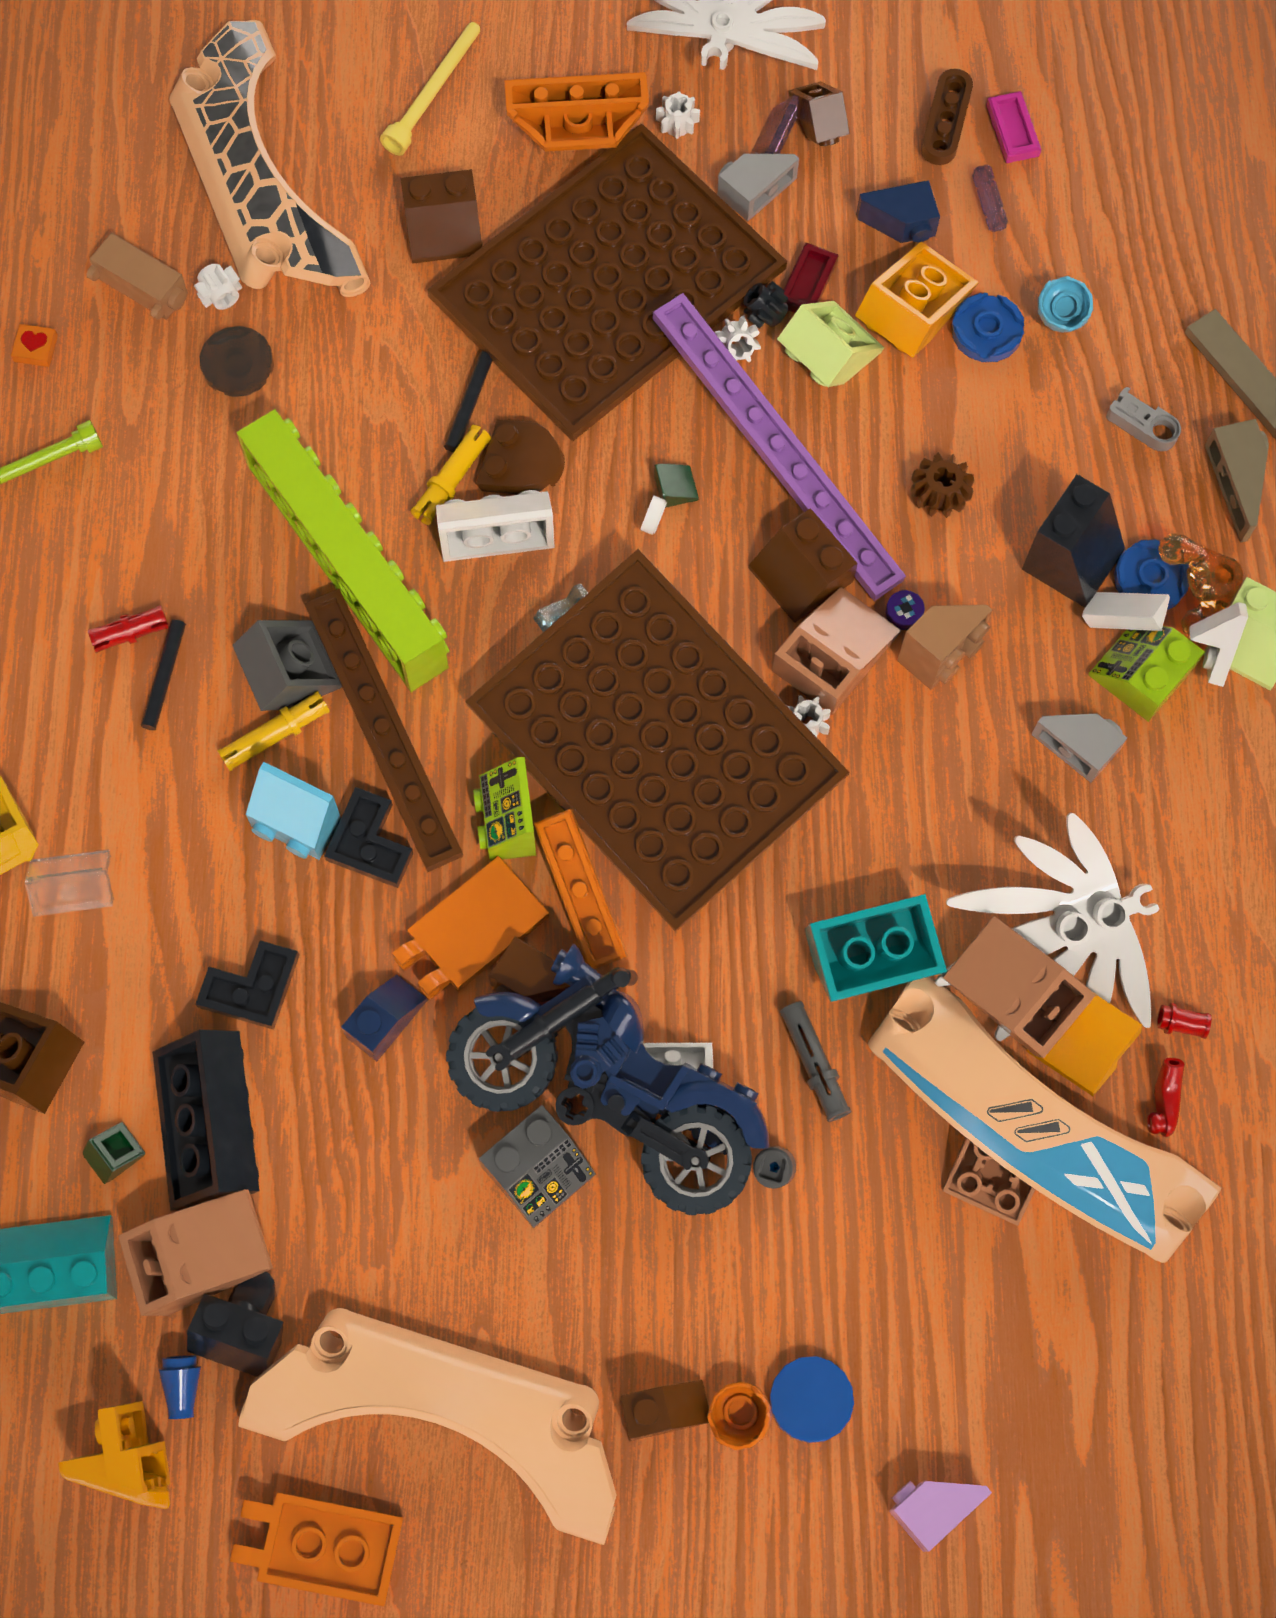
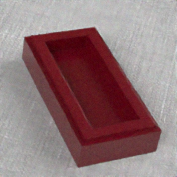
M805 242L784 288V294L788 297V300L785 302L788 305V311L796 313L802 304L818 303L838 262V254Z

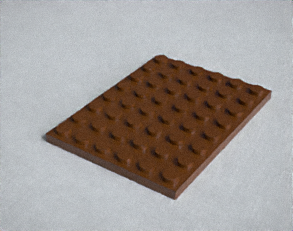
M641 123L628 133L616 148H609L427 290L428 297L482 351H486L492 361L574 441L681 355L653 320V312L684 293L710 328L713 329L744 304V297L752 286L757 283H762L766 286L786 270L787 260Z
M639 549L465 701L466 705L515 758L525 757L526 770L564 811L572 809L579 828L675 932L850 773Z

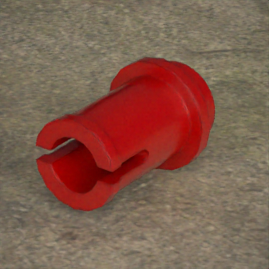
M1170 1003L1168 1006L1161 1005L1157 1017V1028L1164 1029L1165 1034H1171L1174 1031L1206 1039L1210 1032L1212 1018L1209 1013L1204 1014L1177 1008L1176 1003Z

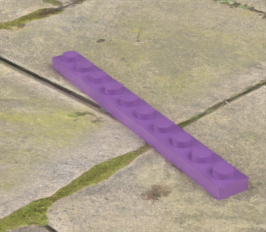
M684 293L653 312V320L804 512L811 508L858 563L855 578L872 600H877L902 583L906 577L903 571Z

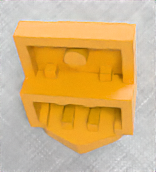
M143 1401L99 1409L98 1419L95 1422V1436L98 1444L102 1445L103 1452L58 1462L59 1472L62 1477L68 1481L137 1504L161 1509L169 1508L170 1498L167 1485L171 1483L165 1441L148 1443Z

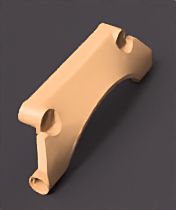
M337 1308L331 1310L316 1330L310 1347L297 1344L256 1377L250 1385L248 1396L240 1414L239 1427L281 1441H287L301 1432L322 1423L344 1417L367 1414H391L418 1418L455 1430L496 1454L530 1487L545 1509L553 1526L561 1532L604 1545L615 1511L614 1503L617 1494L602 1442L590 1437L599 1409V1399L592 1388L366 1317L347 1309ZM330 1330L339 1333L343 1339L333 1336ZM570 1409H579L585 1415H576Z

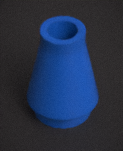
M196 1355L162 1358V1368L158 1369L168 1408V1419L194 1417V1404L201 1366L197 1365Z

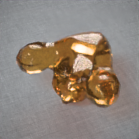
M1169 534L1160 540L1158 548L1162 561L1169 565L1188 564V583L1193 596L1200 602L1197 608L1187 611L1181 620L1183 632L1190 638L1189 627L1227 608L1244 581V570L1234 558L1208 549L1185 535Z

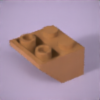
M988 605L931 606L906 631L897 661L930 690L940 681L946 684L960 668L957 665L958 662L965 655L968 658L973 657L985 641L982 638L991 627L987 623L992 609Z

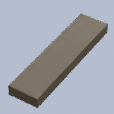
M1214 309L1189 325L1185 334L1276 439V378L1221 314Z

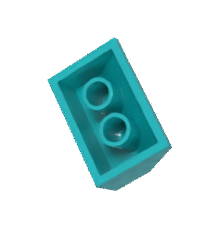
M926 894L810 923L804 929L815 970L830 1002L947 972Z
M112 1215L0 1229V1314L117 1299Z

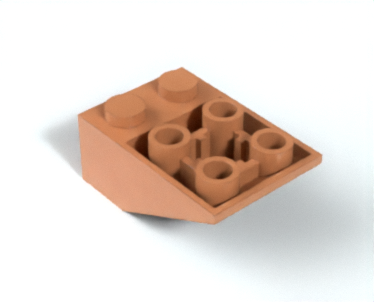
M840 587L808 616L779 648L774 656L772 671L812 701L819 697V705L823 709H830V714L833 715L901 633V630Z
M995 916L992 917L942 977L1033 1055L1044 1058L1096 996L1095 993L1065 968Z
M966 1137L943 1188V1192L1017 1226L1035 1191L1033 1187L1004 1168Z
M248 1189L153 1219L118 1235L141 1316H169L200 1302L204 1293L213 1296L273 1268Z

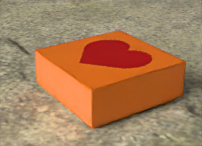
M19 324L11 353L13 361L50 367L58 338L56 330Z

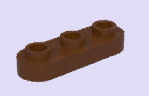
M961 69L946 70L940 75L921 148L924 158L935 165H945L956 156L973 88L971 76ZM942 119H948L951 122L942 121Z

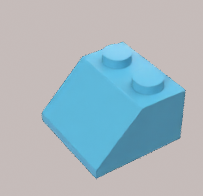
M265 762L262 763L245 814L251 827H253L251 831L266 841L272 842L276 838L286 843V849L300 858L306 859L310 855L320 860L341 820L334 796Z

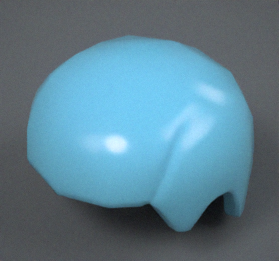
M1069 276L1052 281L1049 280L1037 300L1038 315L1044 325L1053 331L1061 333L1072 332L1084 326L1093 311V296L1085 283Z

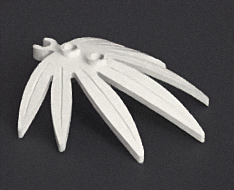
M654 0L672 11H650L635 16L627 22V31L706 38L707 44L703 46L701 51L702 66H706L709 57L717 56L720 58L719 69L724 70L728 62V52L733 49L734 45L817 70L818 59L805 46L779 33L824 29L826 19L814 11L800 7H779L757 13L758 10L772 0Z
M1068 813L1066 816L1067 833L1071 847L1079 862L1086 869V873L1057 850L1027 837H1014L1017 847L1036 867L1052 878L1071 886V893L1033 887H998L967 892L946 900V904L950 907L984 913L1026 914L1054 911L1053 915L1032 920L1011 929L1046 955L1067 946V949L1053 960L1073 976L1086 961L1090 953L1095 952L1096 957L1091 966L1086 987L1108 1003H1110L1113 993L1116 959H1118L1120 980L1128 1004L1142 1026L1145 1028L1151 1027V999L1148 974L1142 949L1129 915L1137 912L1143 915H1151L1159 910L1158 904L1153 903L1148 906H1142L1140 903L1141 895L1153 890L1152 886L1149 884H1139L1131 890L1129 896L1122 898L1113 868L1103 847L1088 826L1076 814ZM946 972L936 978L935 983L937 986L950 985L942 978ZM998 1025L994 1036L998 1041H1002L1010 1036V1034Z

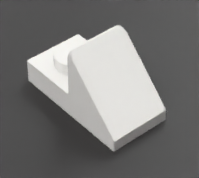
M1238 602L1189 627L1190 639L1192 641L1210 645L1205 653L1202 666L1207 669L1208 683L1222 687L1225 684L1248 619L1247 607L1244 603Z

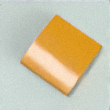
M1096 995L1044 1058L1033 1055L1028 1049L1026 1052L1091 1096H1094L1115 1071L1120 1057L1142 1031V1024Z

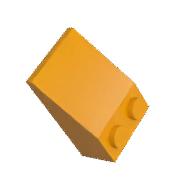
M921 241L871 284L855 317L864 322L870 330L879 333L893 343L899 351L913 358L934 338L979 282Z

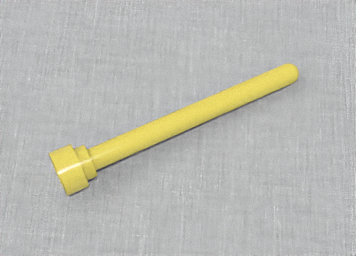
M471 22L467 25L401 121L388 125L380 136L381 144L389 152L401 156L408 149L412 142L411 130L480 33V26L477 23Z

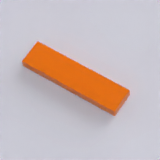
M572 809L534 823L586 963L596 970L627 958V952Z

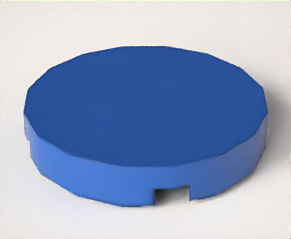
M978 293L966 298L957 307L951 324L952 338L958 349L969 358L980 362H998L1010 357L1018 349L1024 334V317L1018 306L1007 297L997 295V297L988 296V293Z
M1156 539L1141 540L1134 543L1132 547L1125 550L1119 557L1114 571L1115 588L1118 593L1168 594L1170 596L1168 610L1175 607L1188 591L1191 580L1189 564L1185 557L1182 558L1177 553L1178 549L1171 544Z
M817 1356L798 1358L785 1365L773 1381L770 1392L772 1415L779 1428L791 1438L807 1443L824 1442L839 1434L851 1418L854 1407L852 1385L845 1372L832 1361Z

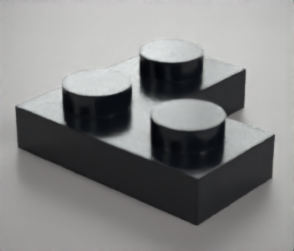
M355 787L324 855L325 860L399 888L412 858L413 850L379 836L393 806L392 801Z
M260 940L247 977L208 967L196 1006L200 1009L274 1030L300 956L298 951Z

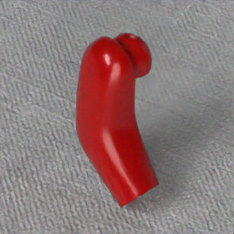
M1178 1058L1164 1059L1154 1090L1156 1112H1151L1146 1120L1148 1131L1154 1135L1161 1133L1163 1137H1169L1174 1133L1178 1123L1185 1066L1184 1062Z

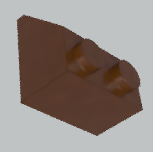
M472 169L401 178L412 264L470 257L482 247Z
M810 508L782 527L749 564L748 568L791 620L796 623L823 604L840 587L844 589L854 581L858 563Z

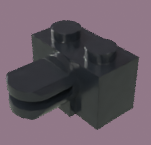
M264 1272L235 1285L228 1302L204 1293L187 1330V1352L256 1377L273 1364L281 1346L284 1324L283 1321L266 1316L275 1297V1282L272 1276Z

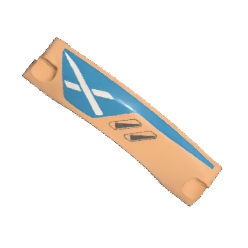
M926 977L909 982L898 997V1001L868 1041L871 1051L882 1059L919 1097L955 1129L1018 1178L1093 1226L1146 1253L1156 1261L1167 1262L1192 1231L1194 1225L1214 1202L1221 1187L1179 1156L1133 1140L1093 1119L1061 1098L1012 1058L979 1023L966 1004L944 986H937L933 978Z

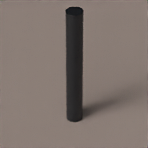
M481 351L444 445V448L450 452H454L463 440L492 364V359L486 351Z
M171 620L141 723V727L147 730H156L186 626L184 622L179 620Z

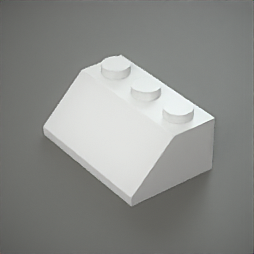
M527 490L519 495L506 497L488 495L481 500L473 501L453 499L444 504L436 505L443 562L555 548L553 512L548 491Z

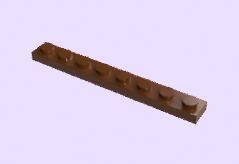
M340 588L304 603L427 872L463 857V852Z

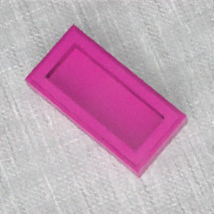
M1018 91L989 97L986 107L1005 163L1039 157L1042 149L1022 92Z

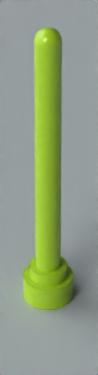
M88 420L77 425V430L71 432L72 436L1 467L0 484L77 450H80L81 453L88 450L91 453L102 448L103 445L92 422Z

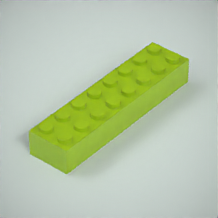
M276 409L237 431L236 433L248 468L336 589L340 588L349 608L409 691L413 692L447 670L449 666L446 654L450 650L444 641L447 638L445 630L436 618L429 620L423 612L426 607L416 590L408 591L401 582L404 580V576L398 565L393 560L387 562L380 552L383 551V547L372 531L366 533L359 523L362 522V519L351 502L345 505L339 497L341 490L330 474L324 476L318 467L321 463L310 446L303 448L298 441L300 434L289 418L283 420Z

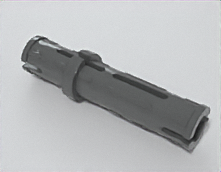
M796 1002L780 1010V1014L786 1023L795 1048L810 1078L807 1084L810 1090H815L827 1116V1121L833 1122L851 1113V1109L848 1107L837 1082L840 1076L836 1069L831 1068L819 1038L804 1009L803 1002ZM801 1028L803 1029L805 1036L809 1042V1045L813 1051V1057H811L809 1050L806 1046V1043L802 1037V1034L800 1032ZM817 1066H819L821 1069V1072L829 1087L831 1095H828L825 1089L823 1081L817 1071Z

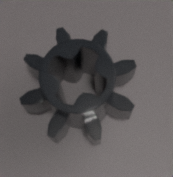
M771 281L767 287L762 283L752 286L743 301L746 306L744 313L748 315L747 319L759 329L764 323L770 327L778 325L788 311V305L785 303L788 297L784 294L785 291L774 281Z

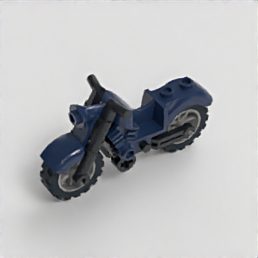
M573 944L568 952L561 949L551 968V971L556 973L553 984L562 985L567 983L571 987L544 1005L529 997L510 992L489 993L474 998L476 1008L457 1023L455 1031H452L450 1035L449 1050L446 1052V1061H448L450 1069L448 1073L451 1080H454L458 1087L456 1088L463 1097L466 1096L473 1105L494 1112L512 1111L531 1103L544 1093L555 1075L556 1062H558L555 1038L559 1035L558 1032L566 1027L572 1038V1052L564 1080L569 1081L567 1089L559 1094L555 1104L558 1117L564 1123L573 1126L583 1124L591 1119H601L622 1134L631 1136L644 1143L641 1154L644 1179L652 1189L653 1195L658 1200L667 1204L668 1208L674 1211L685 1212L687 1215L704 1213L706 1215L714 1213L723 1207L725 1208L733 1202L746 1185L752 1164L751 1148L765 1149L770 1147L766 1121L757 1106L758 1092L739 1082L736 1083L734 1088L720 1081L722 1073L703 1063H700L698 1069L686 1062L683 1065L665 1064L655 1060L646 1051L643 1045L644 1026L640 1008L631 996L616 990L619 987L632 986L637 982L638 975L634 970L617 967L602 976L584 962L579 948ZM506 1026L503 1041L500 1044L492 1037L488 1031L489 1028ZM513 1028L518 1030L516 1033L512 1035ZM482 1034L491 1047L486 1052H473L475 1043ZM529 1051H532L531 1067L518 1061L520 1057ZM473 1059H490L492 1064L480 1076L475 1069ZM511 1066L527 1073L521 1081L514 1085L511 1084L508 1068ZM495 1070H501L504 1087L495 1086L486 1082V1080ZM580 1094L584 1096L583 1106L588 1109L575 1114L571 1112L573 1104L568 1101V1098L571 1099ZM658 1113L662 1115L659 1119H656ZM690 1130L693 1138L698 1140V1143L684 1136L682 1131ZM719 1152L727 1155L726 1169L710 1162L711 1156ZM666 1161H674L684 1167L676 1179L671 1175ZM706 1168L722 1175L715 1184L706 1187L703 1169ZM691 1170L696 1171L699 1189L688 1188L680 1184Z

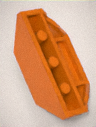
M646 72L504 80L507 116L545 152L616 148L649 107Z

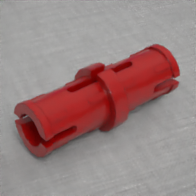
M159 605L132 616H128V614L121 615L120 620L89 629L88 634L95 652L98 653L128 641L130 644L138 642L137 638L168 629L169 625L162 606Z

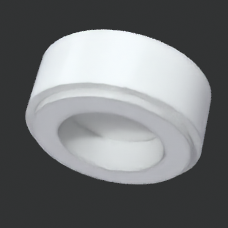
M653 496L641 526V531L651 535L655 534L667 504L665 499Z

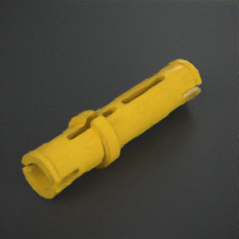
M472 425L469 428L468 433L438 475L432 476L427 482V490L411 509V514L417 520L424 512V518L421 520V523L426 525L432 523L433 518L436 516V505L444 504L445 501H449L454 497L455 487L486 444L490 442L491 437L486 430H483L477 439V433L481 429L480 426Z
M314 692L313 695L289 709L285 706L279 710L281 714L226 747L217 750L228 769L232 771L235 767L292 733L295 736L302 732L300 728L329 713L330 710L325 701L322 700L319 692Z

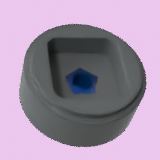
M772 1146L760 1151L753 1163L754 1175L763 1186L772 1189L780 1188L790 1183L794 1178L796 1161L787 1149L780 1146Z

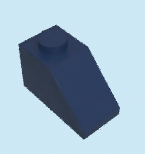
M929 180L859 195L856 212L857 219L900 243L910 241L923 242L936 236L940 214Z
M396 974L367 995L341 1028L348 1040L377 1062L428 999Z

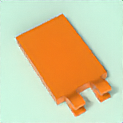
M497 856L407 929L409 936L413 940L404 943L392 953L395 957L394 961L403 971H406L425 954L438 969L430 972L418 982L419 990L429 1001L436 997L450 983L459 992L502 957L515 936L522 940L549 918V912L505 862Z
M278 1492L274 1505L244 1500L240 1517L270 1523L264 1549L234 1544L230 1562L258 1567V1582L385 1607L403 1517Z

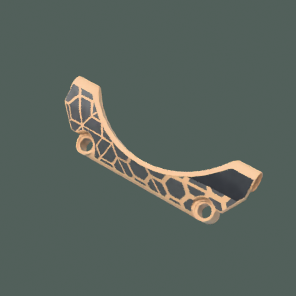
M257 20L228 21L201 50L197 57L200 68L190 67L183 70L169 100L237 267L239 277L247 286L262 289L267 286L276 271H282L285 276L328 286H337L340 294L345 297L360 295L369 288L371 283L356 246L350 239L321 219L293 192L277 171L262 143L254 111L255 88L259 75L276 59V54L263 24Z

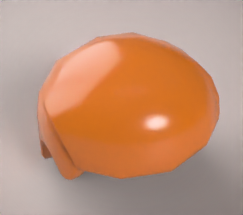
M736 1382L725 1385L713 1395L707 1419L715 1440L719 1444L733 1450L752 1448L766 1437L771 1427L772 1411L765 1394L757 1386L745 1382Z

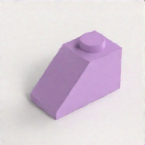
M909 1481L892 1497L896 1505L889 1512L923 1552H929L992 1492L987 1486L923 1481L915 1486Z

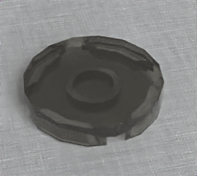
M242 326L227 327L212 334L204 343L199 356L200 369L208 385L215 391L217 389L231 397L247 396L260 390L267 383L266 379L269 377L270 372L272 374L274 368L272 349L265 337L254 329Z

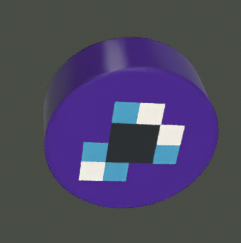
M908 590L898 591L888 600L885 611L886 618L900 630H908L924 614L925 606L918 594Z

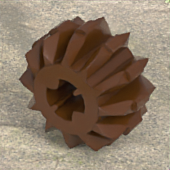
M939 452L934 455L933 462L924 458L920 463L919 469L914 470L911 480L914 484L910 490L911 496L919 497L917 501L918 509L925 506L930 507L929 513L931 517L936 514L937 510H941L946 518L951 515L952 509L961 512L965 507V501H969L972 498L974 491L971 486L974 483V474L966 473L968 469L967 462L957 465L954 454L948 457V460H943Z

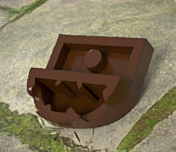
M497 420L476 484L481 491L512 493L515 495H519L527 490L540 492L549 484L554 487L558 483L564 471L565 457L554 437L540 424L529 421Z

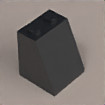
M1076 474L1037 531L1022 567L1023 571L1084 608L1098 591L1125 550L1110 493Z

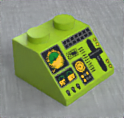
M1163 626L1162 631L1127 629L1089 672L1088 676L1149 722L1195 668L1205 651L1172 627Z
M517 757L479 775L481 788L473 789L476 812H484L485 825L477 826L480 850L488 849L490 861L494 860L497 856L502 860L536 856L525 757Z

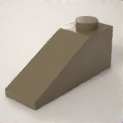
M1256 419L1214 428L1205 444L1240 543L1248 541L1258 524L1269 449L1267 435L1264 431H1260Z

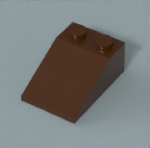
M0 1002V1096L45 1114L85 1042L57 1021Z

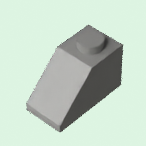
M743 154L734 163L730 161L720 170L718 174L717 195L748 222L797 179L799 158L795 154Z
M1097 713L1042 716L1031 734L1090 783L1115 757L1127 740L1121 728L1114 721L1103 719Z

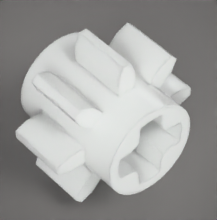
M680 91L669 97H662V107L656 108V121L661 122L662 133L667 132L675 136L676 139L687 133L691 135L694 133V123L700 121V110L694 108V97L689 98L681 94Z
M210 264L199 272L197 276L199 283L195 284L194 287L206 308L213 303L217 309L223 310L236 303L239 298L238 290L242 289V286L239 283L240 278L232 266L223 270L220 264Z
M741 316L739 321L730 322V320L725 319L726 325L722 331H715V334L736 361L746 359L750 362V356L754 349H761L758 340L754 338L760 333L756 325L748 327L744 316Z
M799 696L795 708L787 706L802 721L807 716L813 718L805 726L816 737L819 732L828 735L830 726L823 721L830 718L831 710H822L819 705V697L812 701L804 700L802 696Z

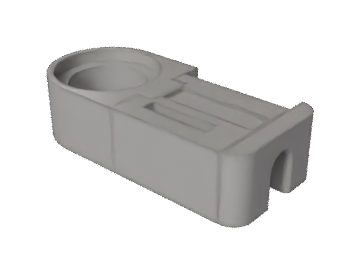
M1124 388L1117 400H1114L1110 405L1106 418L1156 451L1170 450L1176 444L1181 433L1179 421L1159 406L1154 410L1129 393L1131 388ZM1157 425L1168 427L1172 432V437L1167 440L1159 439L1153 433V427Z

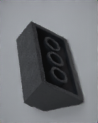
M199 1029L153 1051L170 1211L183 1210L244 1189H248L250 1195L259 1192V1171L256 1166L253 1142L254 1131L251 1126L248 1103L249 1092L246 1086L243 1063L244 1052L241 1047L240 1031Z

